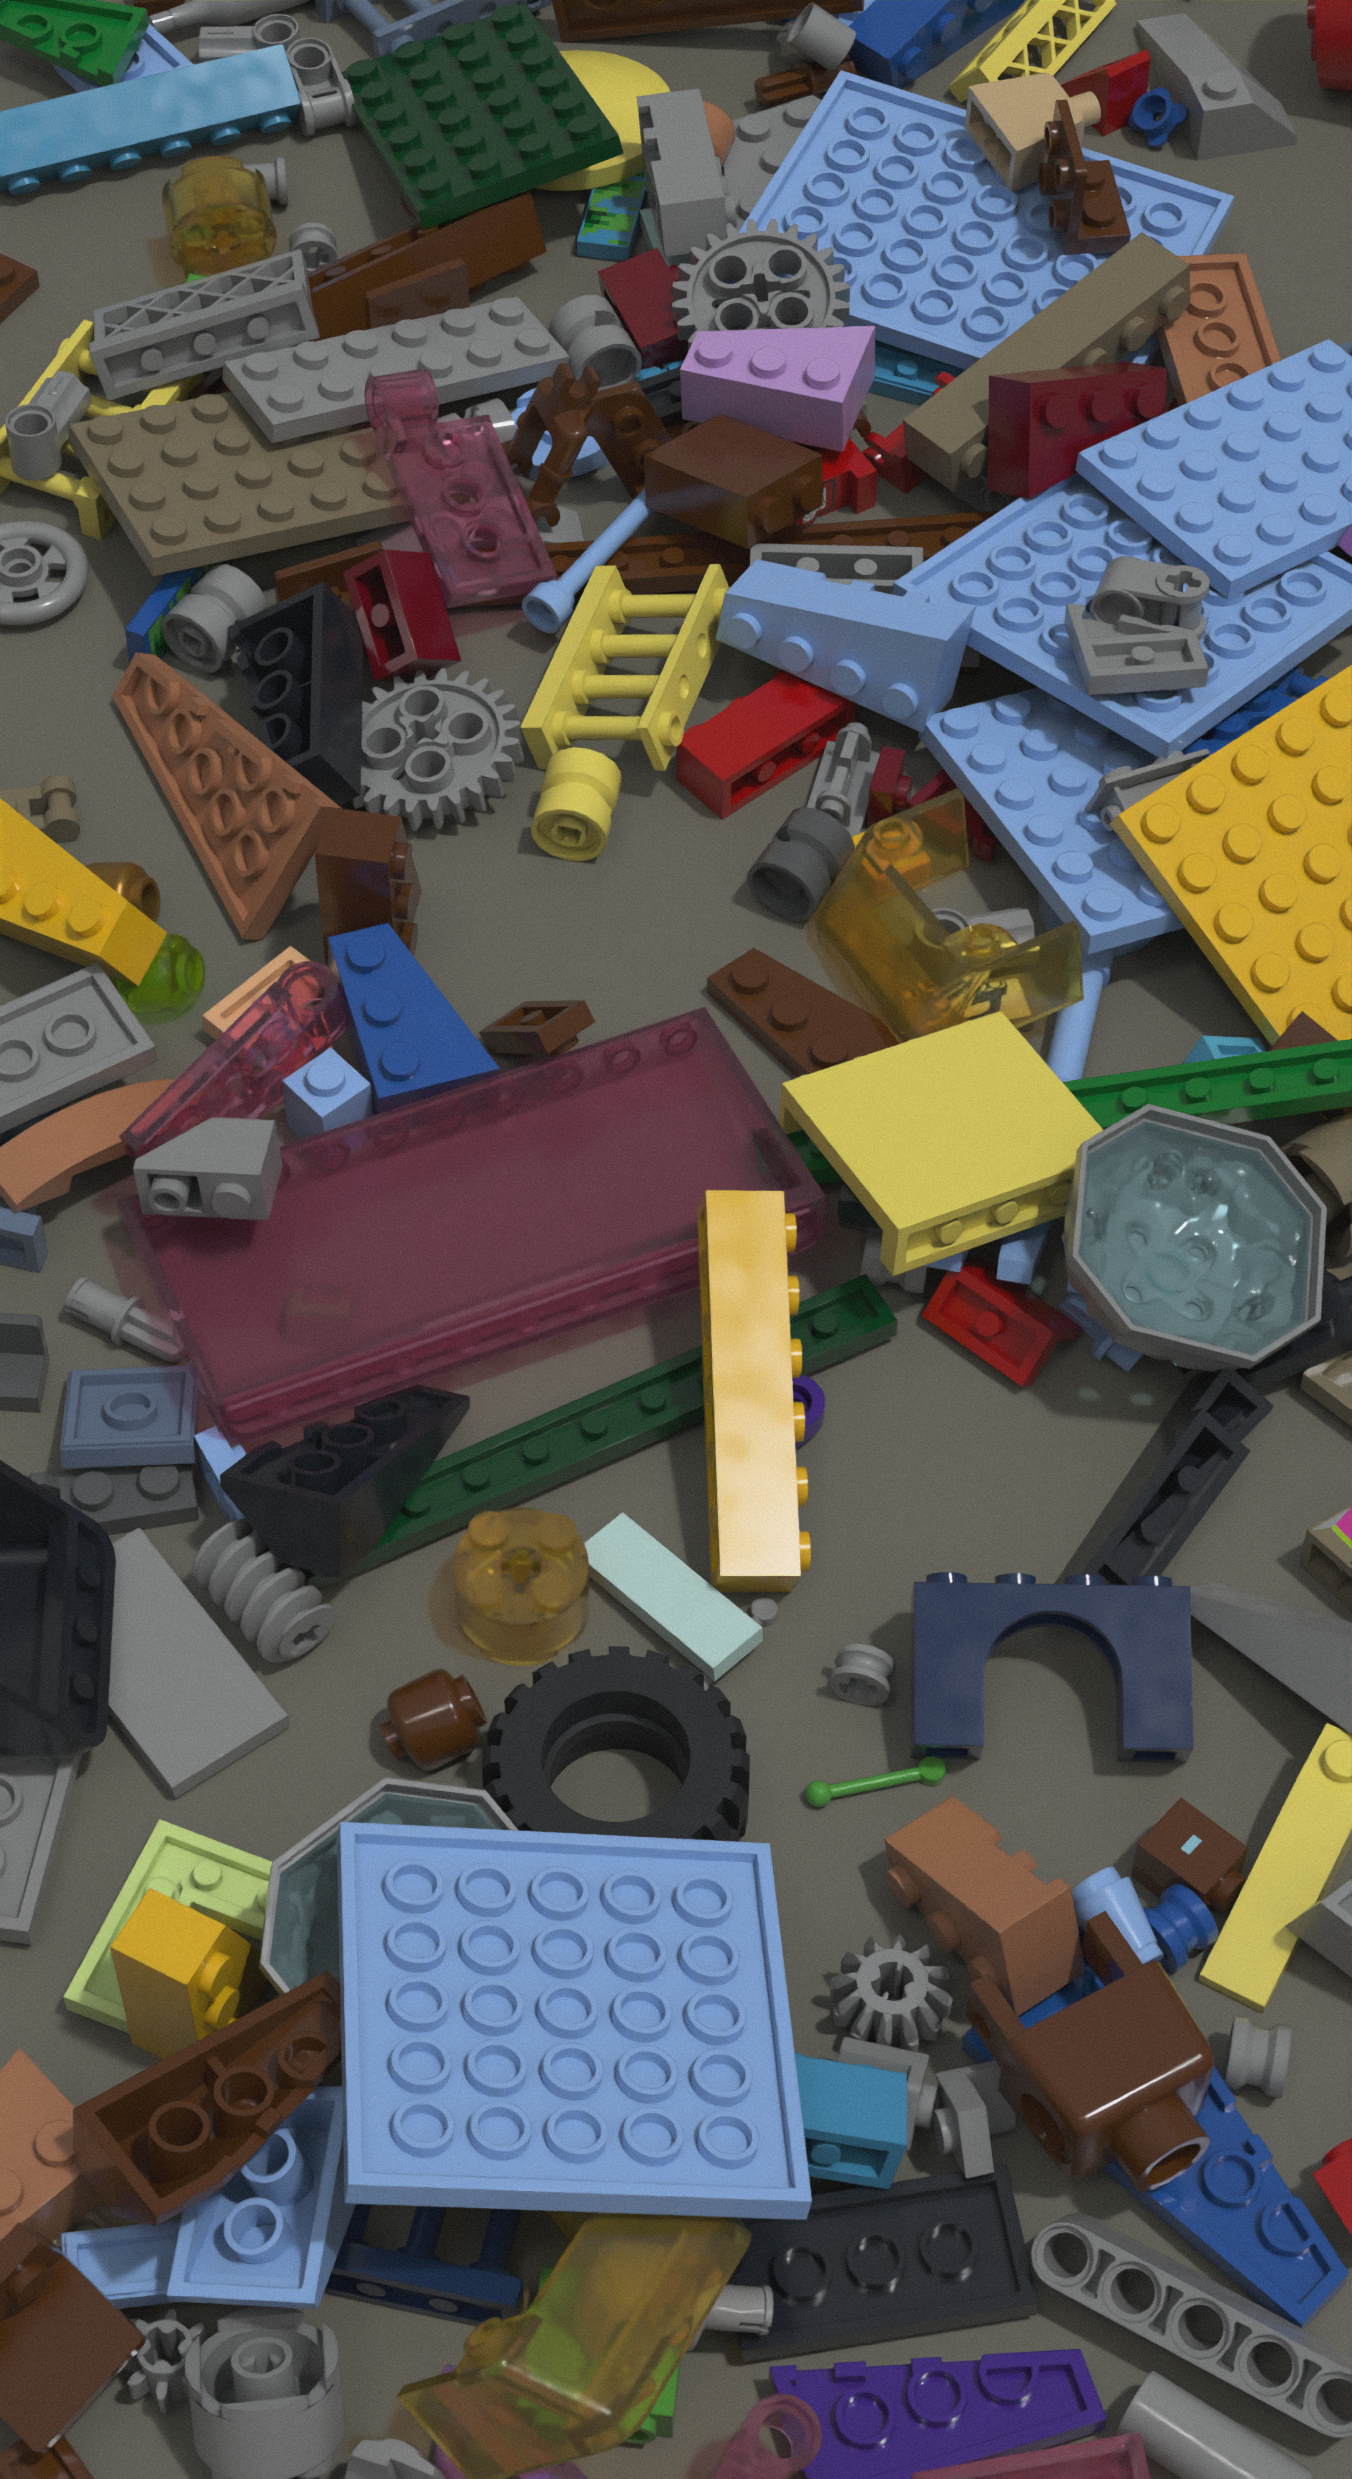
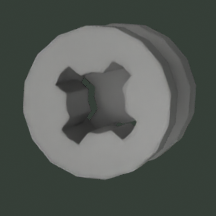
M1234 2016L1223 2077L1228 2088L1239 2090L1244 2085L1260 2087L1266 2096L1281 2098L1289 2061L1292 2026L1276 2024L1271 2029L1255 2027L1249 2018Z

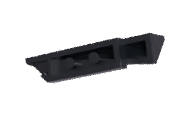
M1220 1369L1214 1372L1204 1371L1196 1374L1188 1382L1054 1584H1063L1064 1577L1080 1574L1101 1576L1104 1578V1585H1131V1580L1136 1577L1161 1576L1250 1453V1450L1240 1441L1270 1413L1274 1405L1234 1369Z

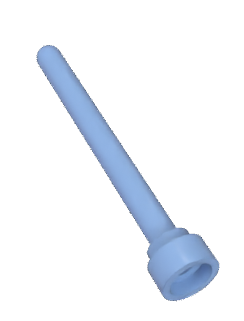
M645 488L558 580L537 584L523 599V612L530 623L537 629L546 633L557 632L572 616V606L575 602L574 596L589 581L595 566H603L655 511L646 506Z

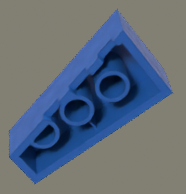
M875 0L848 26L856 31L854 42L848 52L850 56L849 62L853 61L855 69L870 79L903 89L1017 10L1025 0Z

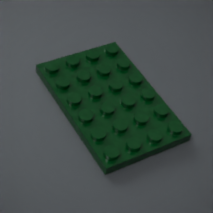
M525 3L499 7L488 17L469 24H454L446 28L443 34L422 42L411 41L400 45L395 50V55L388 54L374 60H359L351 64L346 71L341 72L343 78L348 81L355 103L352 104L358 125L423 230L624 154L619 134Z

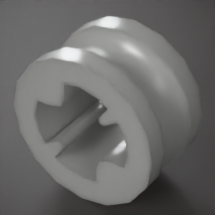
M316 222L305 223L296 227L291 232L289 250L291 252L302 249L307 265V273L337 260L336 235L326 225ZM310 247H318L316 253H308Z
M865 1644L842 1646L837 1651L835 1657L837 1668L831 1672L829 1686L832 1691L840 1698L859 1705L875 1706L884 1703L889 1697V1681L894 1677L896 1663L893 1658L885 1651L874 1646Z

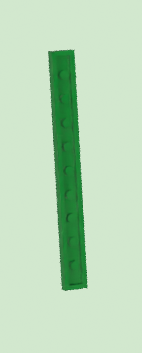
M1352 1039L1065 1081L1063 1084L1103 1130L1147 1104L1226 1125L1352 1106ZM778 1124L757 1127L759 1176L764 1191H777L844 1181L803 1129L782 1136L778 1131Z

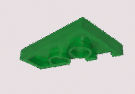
M0 0V40L103 87L120 83L149 26L147 9L99 0Z

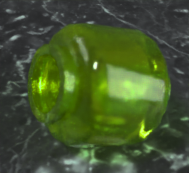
M167 933L139 987L109 976V978L131 1011L140 1013L181 1012L189 1007L194 997H197L202 992L205 982V965L200 951L193 948L185 936Z

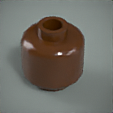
M438 1668L390 1693L387 1699V1710L390 1719L381 1723L380 1728L397 1761L409 1756L420 1769L432 1771L474 1750L480 1741L479 1727L487 1724L488 1721L472 1686L464 1674L454 1678L445 1669Z

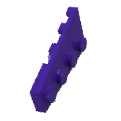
M1080 2349L983 2354L981 2360L942 2362L941 2357L911 2358L910 2364L867 2367L866 2361L834 2363L832 2369L797 2370L796 2365L769 2366V2380L803 2479H948L1105 2430L1107 2421Z

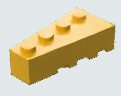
M0 798V934L86 967L98 962L107 975L139 987L167 932Z

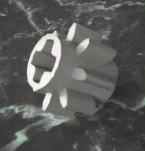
M169 2309L164 2320H158L149 2325L141 2319L135 2322L136 2327L145 2335L146 2342L124 2367V2369L129 2371H137L131 2375L127 2382L131 2397L135 2400L149 2392L151 2396L158 2400L161 2413H167L171 2402L188 2397L185 2374L187 2351L198 2336L200 2337V2345L208 2339L205 2325L202 2322L187 2329L178 2322L175 2309ZM163 2355H165L166 2358L172 2362L181 2359V2361L178 2364L172 2367L169 2365L168 2362L164 2360L155 2363V2361Z

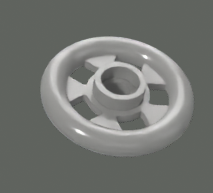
M13 521L0 524V624L10 626L36 624L49 620L67 610L80 597L88 579V560L81 545L64 530L47 523ZM29 545H42L48 547L49 550L44 556H41L35 548ZM49 570H66L63 581L48 582ZM33 594H38L39 599L27 602H13L14 597H27Z

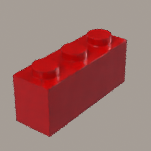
M781 670L763 686L745 697H738L725 710L701 725L692 726L683 734L680 745L676 746V780L723 820L824 754L827 742H836L838 732L849 723L855 722L856 703Z

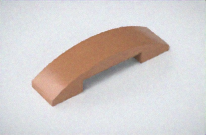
M181 1079L151 1080L126 1085L94 1095L52 1114L0 1147V1195L14 1213L20 1212L69 1193L73 1175L163 1140L168 1142L211 1117H223L193 1081Z

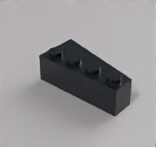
M321 582L229 626L228 629L232 641L240 650V655L237 657L240 672L248 679L251 689L247 693L250 708L259 718L260 725L256 728L259 740L340 806L361 795L363 638L356 615L324 582Z

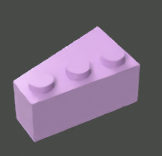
M875 326L697 331L680 368L682 419L704 423L718 414H723L788 441L843 452L875 377Z

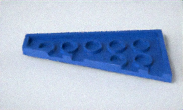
M1078 1926L1082 1948L1085 1932ZM1084 1956L1085 1973L1018 2016L1025 2029L1104 1987ZM972 2027L963 2036L961 2050L978 2064L994 2061L995 2059ZM1214 2066L1203 2109L1194 2116L1209 2137L1210 2144L1206 2152L1194 2165L1172 2181L1145 2192L1136 2191L1116 2160L1101 2169L1267 2310L1305 2329L1345 2285L1349 2272L1301 2198L1294 2197L1272 2164L1273 2155L1260 2135H1253L1235 2107L1237 2100Z

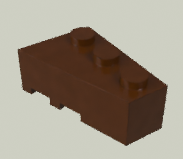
M328 807L315 850L326 972L329 973L328 937L385 923L391 926L414 956L417 945L418 926L417 923L413 922L422 889L412 857V844L408 843L402 818L400 816Z

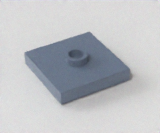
M199 1366L69 1371L60 1444L62 1468L195 1463L196 1447L194 1435L198 1432L201 1391Z

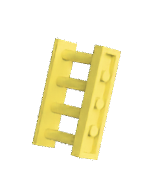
M84 319L72 336L62 341L56 357L18 407L29 404L45 379L53 377L57 370L75 374L82 384L86 382L91 374L98 376L89 353V342L95 341L94 322ZM203 373L143 390L148 392L149 395L141 405L138 404L134 408L91 395L92 404L84 416L90 418L112 416L142 410L152 405H166L189 400L188 393L203 380ZM5 424L0 429V495L8 484L13 481L74 501V505L79 513L81 533L102 541L117 519L91 477L84 476L79 480L58 472L42 480H26L17 476L11 466ZM68 437L60 452L77 457L69 444Z
M709 564L696 594L632 595L625 588L616 565L595 566L520 727L539 769L546 770L551 756L560 750L570 748L576 740H642L654 770H666L675 747L680 745L683 739L685 724L721 644L715 638L724 596L729 589V585L720 564ZM686 617L679 634L622 635L626 624L632 618ZM613 658H667L660 675H603L607 665L612 662ZM595 699H649L642 716H585L589 705Z

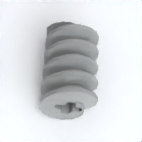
M240 1518L227 1523L215 1531L202 1544L192 1568L194 1580L202 1588L209 1590L212 1601L225 1609L226 1616L231 1622L241 1626L243 1636L251 1643L257 1645L258 1652L264 1659L270 1663H284L294 1660L309 1652L323 1641L333 1629L338 1619V1611L329 1603L320 1605L322 1593L318 1588L313 1585L304 1586L305 1574L297 1567L288 1568L289 1564L280 1562L257 1532L252 1533L254 1528L247 1519Z

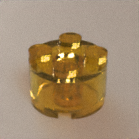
M205 157L192 161L182 167V176L172 185L170 179L164 185L161 202L170 251L176 264L184 270L186 278H188L189 274L202 276L218 274L268 259L273 253L277 242V233L265 177L256 168L254 173L243 167L242 160L234 157Z
M512 1508L498 1512L484 1511L470 1521L468 1531L459 1541L453 1558L455 1609L460 1630L466 1638L468 1635L473 1642L481 1647L482 1654L502 1664L530 1666L545 1663L558 1656V1649L568 1644L573 1638L575 1642L584 1632L590 1613L589 1560L586 1547L577 1533L576 1525L572 1519L563 1514H551L532 1508Z

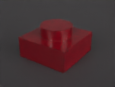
M884 746L881 748L869 787L867 829H872L894 820L896 810L906 812V804L911 796L913 777L904 775V750Z

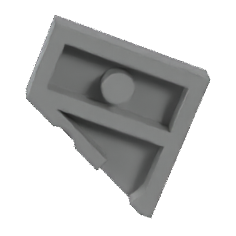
M1066 604L1064 624L1088 695H1117L1127 692L1176 691L1185 688L1206 687L1209 668L1195 630L1168 624L1155 625L1147 622L1145 619L1123 614L1119 618L1118 625L1085 618L1086 606Z

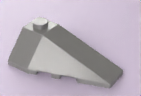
M1186 13L1136 21V31L1144 48L1148 50L1151 63L1163 88L1169 91L1172 101L1176 104L1183 103L1188 108V119L1181 127L1197 161L1296 145L1297 134L1281 102Z
M1218 1583L1190 1586V1610L1193 1617L1352 1734L1351 1622Z

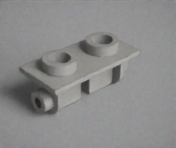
M856 722L849 723L845 728H842L837 734L836 742H827L807 804L809 808H816L830 814L846 828L851 837L861 833L868 811L869 787L880 755V751L871 749L872 741L868 735V729L863 724Z
M1207 748L1186 755L1182 751H1174L1167 759L1161 756L1149 766L1132 770L1130 766L1116 768L1099 780V787L1085 807L1087 813L1102 809V823L1106 830L1112 831L1114 829L1110 823L1118 814L1206 759L1210 753Z

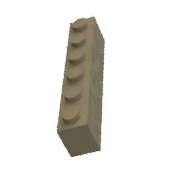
M1141 232L904 418L903 428L907 458L952 492L956 491L969 479L980 476L988 467L989 375L1118 362L1130 351L1133 352L1141 348L1150 335L1169 320L1172 321L1180 317L1190 304V265Z

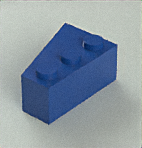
M388 923L328 937V972L360 1075L371 1084L374 1120L378 1131L498 1102L500 1068Z

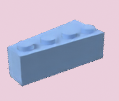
M756 559L725 593L715 639L924 733L926 724L936 713H940L952 698L976 605L958 601L952 607L930 603L929 595L907 591L903 597L875 591V584L853 580L850 585L827 581L825 573Z

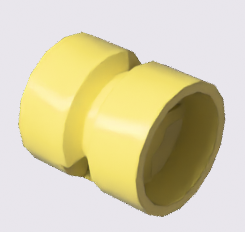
M573 747L563 749L551 756L541 786V797L536 806L531 824L532 838L541 849L552 856L570 861L593 859L603 852L611 828V815L616 807L622 785L621 771L615 762L604 754L588 748Z

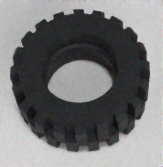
M609 1646V1655L591 1657L590 1649L568 1654L569 1664L557 1668L554 1662H549L532 1672L533 1686L529 1688L524 1683L517 1685L504 1699L505 1713L500 1712L493 1717L487 1731L488 1748L483 1751L482 1756L483 1790L487 1791L519 1831L739 1842V1838L745 1836L749 1808L750 1755L746 1753L747 1737L741 1720L731 1715V1702L718 1687L711 1686L706 1691L704 1690V1674L684 1663L679 1670L669 1666V1655L647 1650L645 1657L629 1655V1647ZM607 1749H627L647 1754L665 1764L682 1784L678 1793L659 1810L645 1817L623 1822L601 1821L583 1816L566 1806L550 1788L558 1775L575 1760L590 1753Z

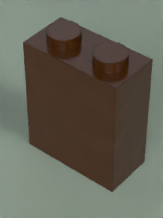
M723 414L714 416L644 455L645 499L647 507L746 549L823 505L822 454Z

